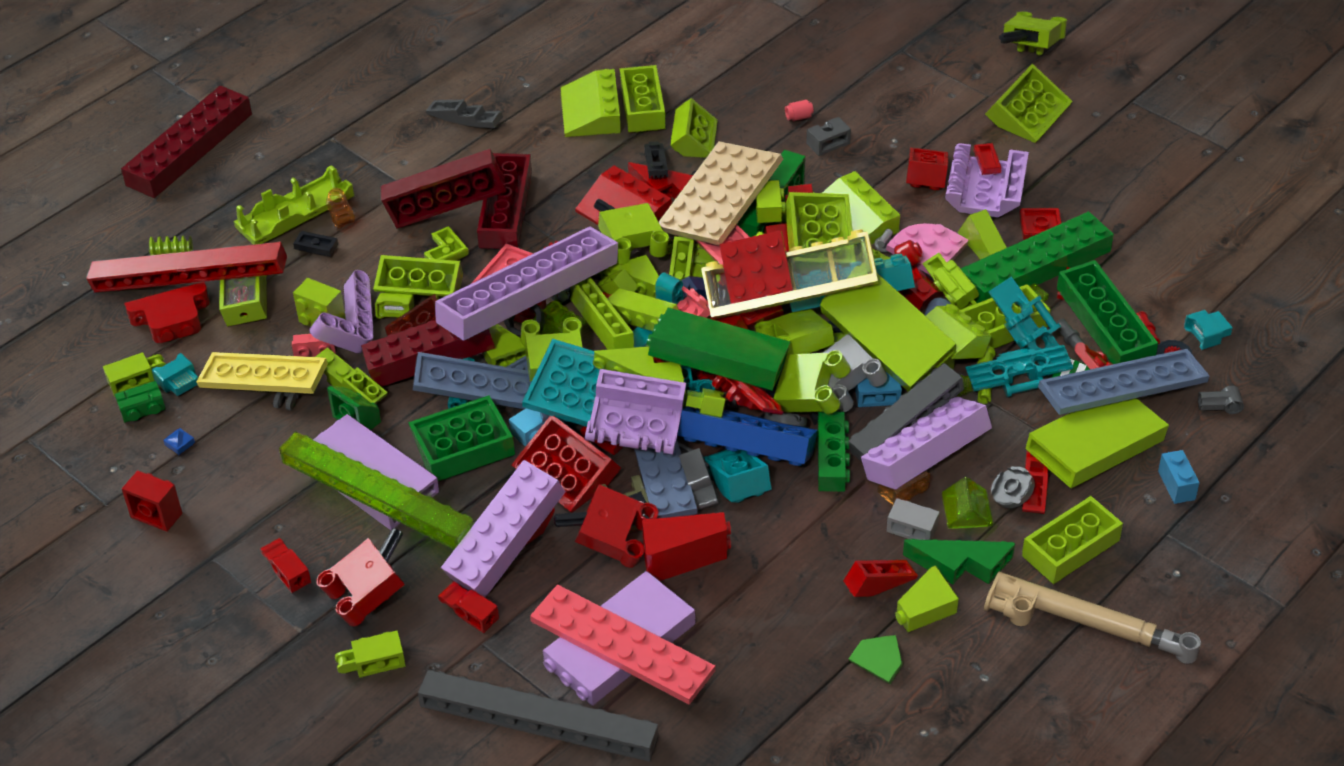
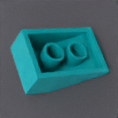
M740 449L738 451L725 450L704 457L705 462L709 464L710 476L722 495L730 502H741L746 497L760 496L765 491L772 490L768 465L756 456L748 455L747 451Z

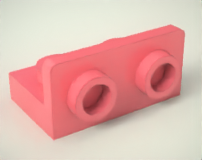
M683 286L681 290L687 297L677 304L678 309L707 318L710 315V309L707 307L708 301L693 288L688 290Z
M311 334L293 335L292 350L294 356L315 357L327 347L336 354L335 345L320 341Z

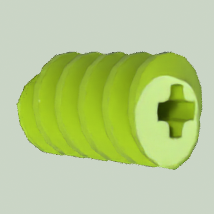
M160 236L157 242H154L153 237L149 239L150 255L193 251L191 236L189 241H186L185 236L181 237V241H178L177 236H174L173 242L170 241L169 236H166L165 242H162Z

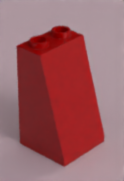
M724 512L642 520L646 571L658 581L727 559V549H731L730 536H727L731 535L730 521H725Z

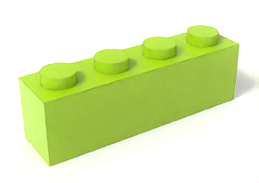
M621 288L607 298L626 324L653 331L654 325L658 324L660 315L665 314L668 307L679 310L677 304Z

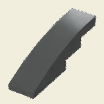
M464 99L434 100L426 110L428 115L445 121L482 128H495L503 118L501 111H485L483 105H467Z

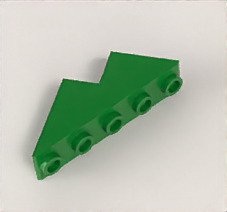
M905 539L903 555L927 570L936 566L944 579L952 585L965 571L990 584L998 572H1001L1013 559L1015 543L1006 541Z

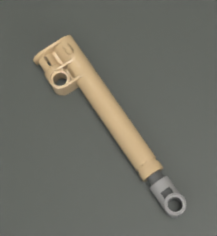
M998 572L984 605L985 611L993 609L1002 612L1004 616L1009 617L1011 622L1017 626L1027 625L1035 609H1039L1136 643L1139 642L1147 647H1150L1151 644L1159 646L1158 649L1176 655L1179 661L1186 664L1195 662L1201 645L1200 638L1194 633L1186 632L1179 634L1167 629L1161 631L1156 629V624L1146 623L1144 620L1002 572Z

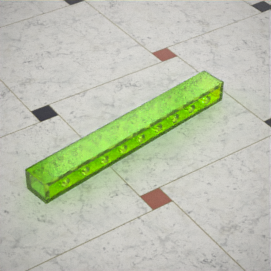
M295 432L279 447L283 464L454 550L474 525V520L470 516L461 514L450 506L443 505L432 497L425 496L414 488L407 487L396 479H391L381 474L378 470H372L361 462L354 461L345 454L338 453L327 445L312 440L307 435Z

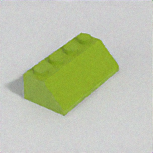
M381 255L373 290L377 292L445 297L461 288L463 278L461 263L454 260Z

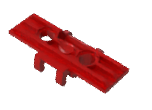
M719 375L712 382L714 388L718 389L721 387V390L727 392L726 398L730 402L734 399L738 405L782 415L784 412L781 410V405L762 388Z

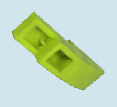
M328 347L315 356L326 358L328 365L324 374L327 376V382L332 386L349 388L353 392L361 394L370 403L373 402L375 404L388 395L387 391L358 367L354 370Z

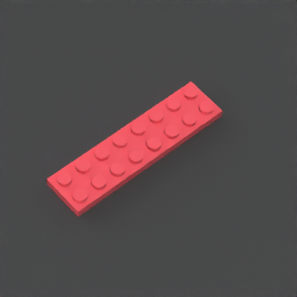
M558 584L530 615L531 622L688 705L691 704L715 672V665Z

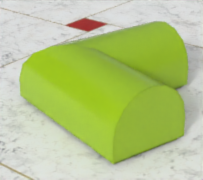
M448 226L432 233V239L438 247L424 252V258L457 261L466 257L469 250Z

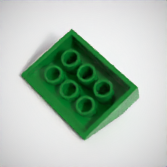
M490 395L408 422L424 465L428 472L437 477V481L515 455L513 436Z

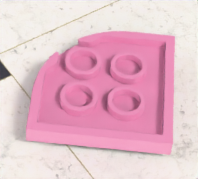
M916 224L901 230L887 244L886 250L895 254V246L908 240H912L915 243L918 242L924 256L921 257V263L915 266L929 274L922 263L937 253H940L946 262L954 260L967 246L969 240L940 224Z

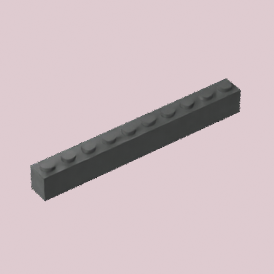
M428 670L418 691L420 707L650 762L658 741V724L649 720L634 719L624 714L617 715L602 709H592L577 703L562 702L556 698H545L534 693H524L509 687L495 686L488 682L469 680L466 677H456L441 671Z

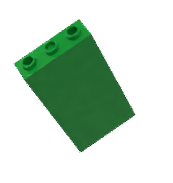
M668 307L665 314L660 315L658 324L654 325L652 334L648 336L646 346L649 347V356L773 390L784 366L790 341Z

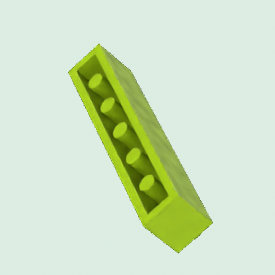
M591 277L570 287V300L608 350L634 348L633 331Z

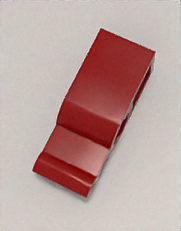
M281 538L260 548L262 555L269 561L276 575L291 593L311 583L309 569L292 549L287 548Z
M453 581L438 595L439 601L453 608L454 612L462 620L482 633H485L499 619L497 605L474 590H465L457 582Z

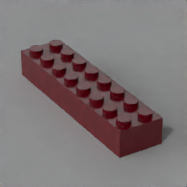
M221 85L121 168L125 186L155 199L252 115L249 97Z

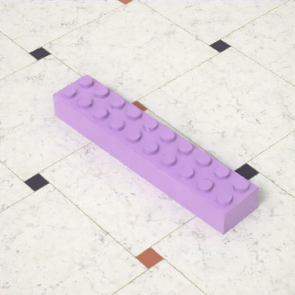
M589 226L435 301L436 323L463 341L617 264L618 242Z

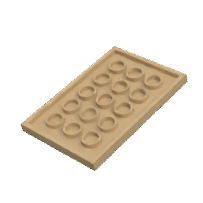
M718 142L660 219L659 224L662 230L669 234L715 245L722 244L783 161L781 154Z

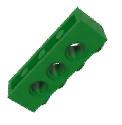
M822 411L818 412V491L845 492V483H850V470H846V466H849V453H845V450H849V437H845V434L849 433V421H845L844 412H834L831 414H826Z

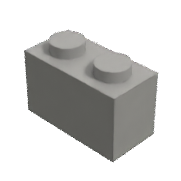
M897 498L888 515L886 532L907 539L932 540L938 527L939 511Z

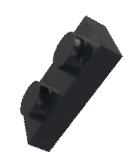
M301 231L293 246L295 250L331 257L338 245V239Z

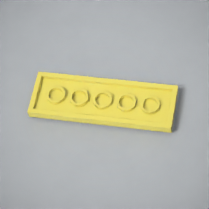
M212 352L196 382L199 388L313 394L328 362L326 358Z

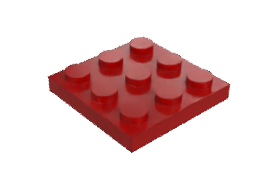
M781 230L719 244L731 304L793 291Z

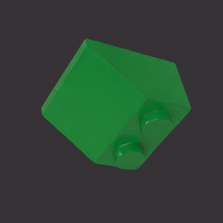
M329 386L327 388L332 416L336 420H340L348 414L370 431L381 423L380 410L375 403H370L361 394L355 393L349 388Z

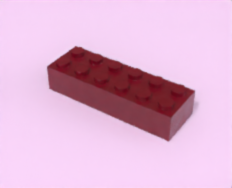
M487 149L382 185L381 201L395 227L398 229L506 192L505 177L491 149Z
M493 153L505 177L506 192L483 199L477 228L479 248L502 249L505 244L518 248L532 176L531 154Z
M436 320L361 345L371 379L381 387L414 376L418 352L464 359L495 348L489 328L463 341L437 324Z

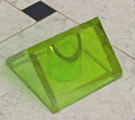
M965 476L942 492L948 529L993 526L985 488Z

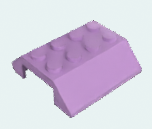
M960 143L955 146L954 160L951 166L945 199L961 213L974 214L987 209L990 217H1000L1020 206L1029 152L1009 150L1008 161L999 160L1002 167L1001 173L982 175L976 157H970L971 145Z
M600 369L596 384V397L591 419L587 424L585 440L593 442L598 440L599 443H603L604 440L611 441V445L619 444V446L635 449L641 447V450L653 448L655 452L660 453L664 451L663 453L673 455L686 383Z

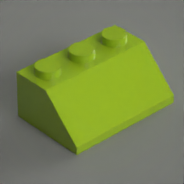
M690 98L675 110L670 146L684 157L707 158L714 148L717 119Z
M952 304L936 306L926 315L931 322L956 343L957 352L951 356L952 359L984 357L992 335L986 332L983 326L974 323L970 316L958 311V307Z

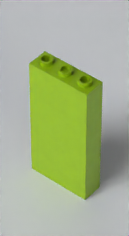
M866 263L861 267L857 266L849 278L871 274L870 266ZM878 273L879 284L826 295L820 304L821 312L845 335L849 334L873 359H878L884 370L908 392L919 381L929 376L933 369L940 367L957 352L956 343Z
M1137 398L1071 412L1030 432L1025 449L1068 487L1073 488L1164 441L1169 424Z

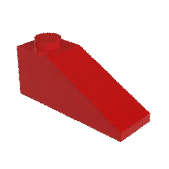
M907 560L855 561L843 581L854 597H871L915 580L918 575Z

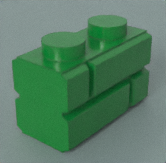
M156 381L114 394L124 423L136 421L141 417L166 410Z

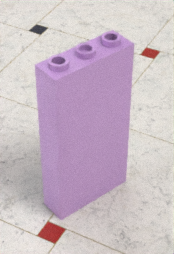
M348 414L337 420L331 427L321 432L315 439L299 450L302 466L390 530L439 493L436 476Z
M647 571L601 605L604 609L671 643L695 625V610ZM561 637L543 650V664L545 668L551 673L554 672L565 686H570L576 691L581 700H586L592 706L631 676L628 672Z

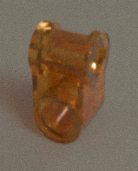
M339 188L331 189L326 198V205L334 226L338 228L341 224L355 222L353 210L349 206L343 190ZM331 196H338L340 202H333Z

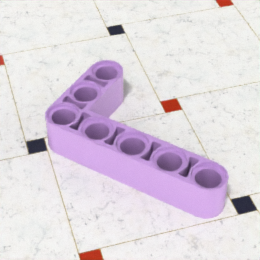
M355 270L344 284L346 320L328 313H321L311 326L310 333L320 341L355 353H362L361 345L373 339L370 279L365 272Z

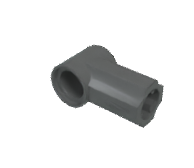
M1227 386L1221 391L1198 393V407L1201 411L1225 410L1228 414H1237L1244 409L1240 390L1236 386Z

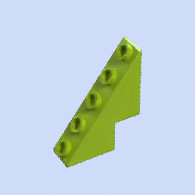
M647 255L630 259L627 264H615L594 275L599 278H605L624 268L639 286L635 292L656 298L655 285L659 275Z
M649 347L594 351L593 365L597 369L684 382L681 364L674 362L654 363L653 357L648 355ZM686 390L684 395L683 407H685Z

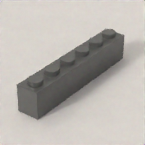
M945 363L933 369L929 376L919 381L913 389L903 394L891 407H887L875 420H871L864 429L851 437L848 441L851 453L862 462L861 457L868 453L870 449L878 447L886 439L899 434L902 429L915 424L918 419L931 414L934 409L947 404L950 399L964 390L962 377Z

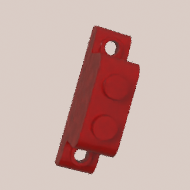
M200 282L124 304L131 325H148L153 341L164 343L198 333L201 330V324L197 311L206 308L210 304L205 282Z

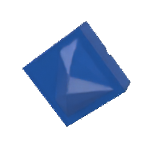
M181 428L163 440L164 445L178 455L195 443L194 437Z

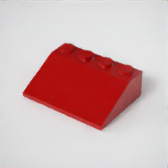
M613 165L599 176L575 208V212L598 225L600 211L594 208L597 199L605 201L616 209L648 203L659 222L672 205V198Z
M549 416L511 464V466L517 469L522 461L525 460L557 479L566 491L558 502L571 513L593 497L599 484H606L607 486L621 469L611 458L555 416Z

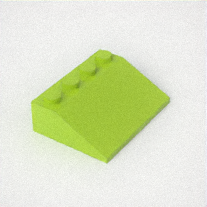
M1031 64L985 115L998 127L1036 143L1073 101L1035 65Z
M614 69L596 70L561 87L565 137L621 133Z
M856 171L838 178L822 192L849 194L852 230L863 229V232L867 231L871 245L875 243L877 238L883 235L886 229L892 230V235L899 233L900 214Z
M789 192L785 203L789 252H791L790 248L802 246L803 249L809 248L815 242L827 244L831 243V239L844 237L845 240L851 235L850 232L853 230L849 194ZM854 245L832 251L835 267L842 266V268L850 267V264L856 262ZM827 252L792 259L794 275H809L810 272L821 270V272L830 271Z

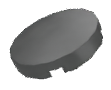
M765 412L764 418L767 420L796 426H806L808 420L806 417L783 412L782 415Z
M1020 466L1007 468L1008 471L999 473L992 483L991 494L998 505L1004 508H1015L1022 505L1033 493L1035 486L1034 478L1027 469Z

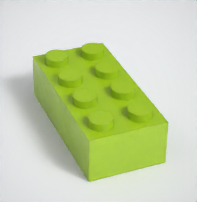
M656 65L620 68V86L628 132L665 129V109Z
M1028 284L1019 287L1029 302L1038 297ZM993 298L959 310L962 314L970 316L974 323L983 326L985 331L992 335L988 346L997 348L1014 341V338L1004 325L1007 323L1006 317ZM1041 299V302L1050 313L1051 309ZM1013 303V312L1020 314V306L1016 303ZM1032 305L1034 312L1030 314L1037 327L1041 328L1044 326L1047 328L1048 325L1035 306Z
M1090 496L1024 538L1022 557L1052 584H1055L1120 541L1123 523Z

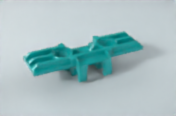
M1012 276L989 291V294L1006 317L1007 323L1004 324L1020 348L1024 347L1037 351L1059 346L1051 333L1060 328L1061 325L1055 322L1041 302L1042 298L1040 295L1029 302ZM1013 303H1016L1020 306V314L1013 312ZM1032 305L1035 306L1050 328L1049 330L1044 326L1041 328L1037 327L1030 316L1034 312ZM1037 338L1044 340V348H1039L1036 345ZM1036 360L1039 366L1045 364L1043 360Z
M1059 345L1037 351L1024 348L1002 353L996 357V360L967 366L966 372L974 391L1002 385L1006 397H1011L1014 393L1039 388V382L1043 380L1042 376L1071 370L1073 365L1065 346ZM1036 360H1043L1045 364L1039 366L1034 362ZM996 369H1001L1002 374L996 375L993 373V371ZM1027 373L1028 378L1033 380L1011 385L1013 383V376Z

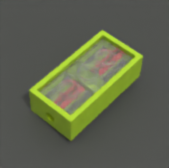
M266 275L220 280L219 310L227 327L267 318Z

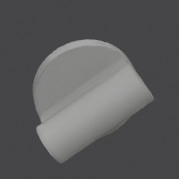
M886 229L883 235L875 240V248L878 251L888 252L886 246L892 240V230Z

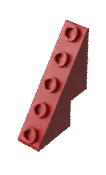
M628 162V173L674 199L678 197L693 176L668 170L667 178L666 175H664V178L661 175L660 178H657V175H655V178L651 176L649 179L646 165Z

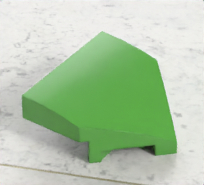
M896 635L861 640L849 658L851 663L888 684L892 683L903 665Z

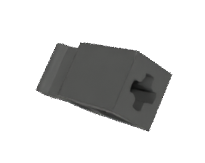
M700 448L679 455L688 485L692 489L697 510L700 511L719 504Z

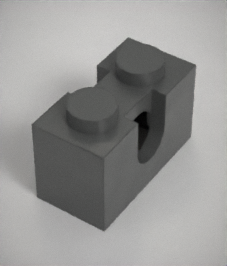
M836 117L827 121L821 127L816 125L808 128L806 144L818 156L850 144L851 128L840 117Z

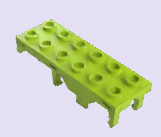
M329 166L322 177L302 187L299 186L295 178H292L290 182L293 184V191L285 196L273 195L272 190L269 189L261 193L262 201L256 203L251 213L245 216L242 212L244 208L238 205L236 207L237 220L234 221L235 228L253 245L263 244L354 197L353 185L348 180L342 182L334 166Z

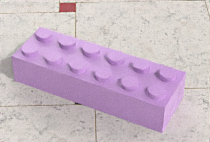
M954 397L947 404L934 409L931 414L918 419L915 424L902 429L899 434L886 439L883 444L870 449L868 453L861 457L867 480L896 490L990 430L992 426L986 405L962 399L961 397Z
M523 460L442 565V570L450 579L467 590H474L483 597H486L566 491L557 479Z

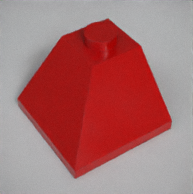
M915 266L912 268L915 287L898 292L922 312L927 308L931 300L942 297L944 293L940 292L933 281Z

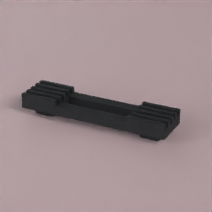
M653 141L649 142V144H644L649 179L651 176L655 178V175H657V178H660V175L664 178V175H666L667 178L668 168L663 143ZM658 154L660 162H653L652 155L656 157Z

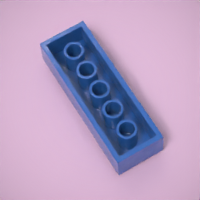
M687 406L681 413L678 436L684 437L686 441L696 442L700 440L704 441L705 445L708 446L722 445L726 446V449L730 451H738L740 449L747 451L748 455L759 456L762 454L768 456L770 460L780 461L784 459L788 460L789 464L801 466L813 456L818 430L779 423L723 409L722 418L701 414L699 408Z

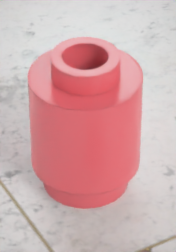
M807 99L789 103L788 106H785V115L788 121L811 118V114L814 112L812 103H809Z

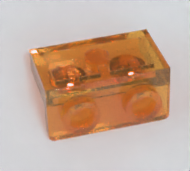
M927 471L919 474L896 490L879 485L878 493L892 506L897 498L909 501L912 497L919 493H924L929 488L930 474Z

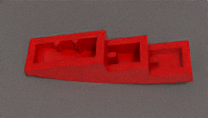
M1026 450L1025 469L1034 478L1035 486L1030 498L1022 504V511L1045 514L1048 468Z

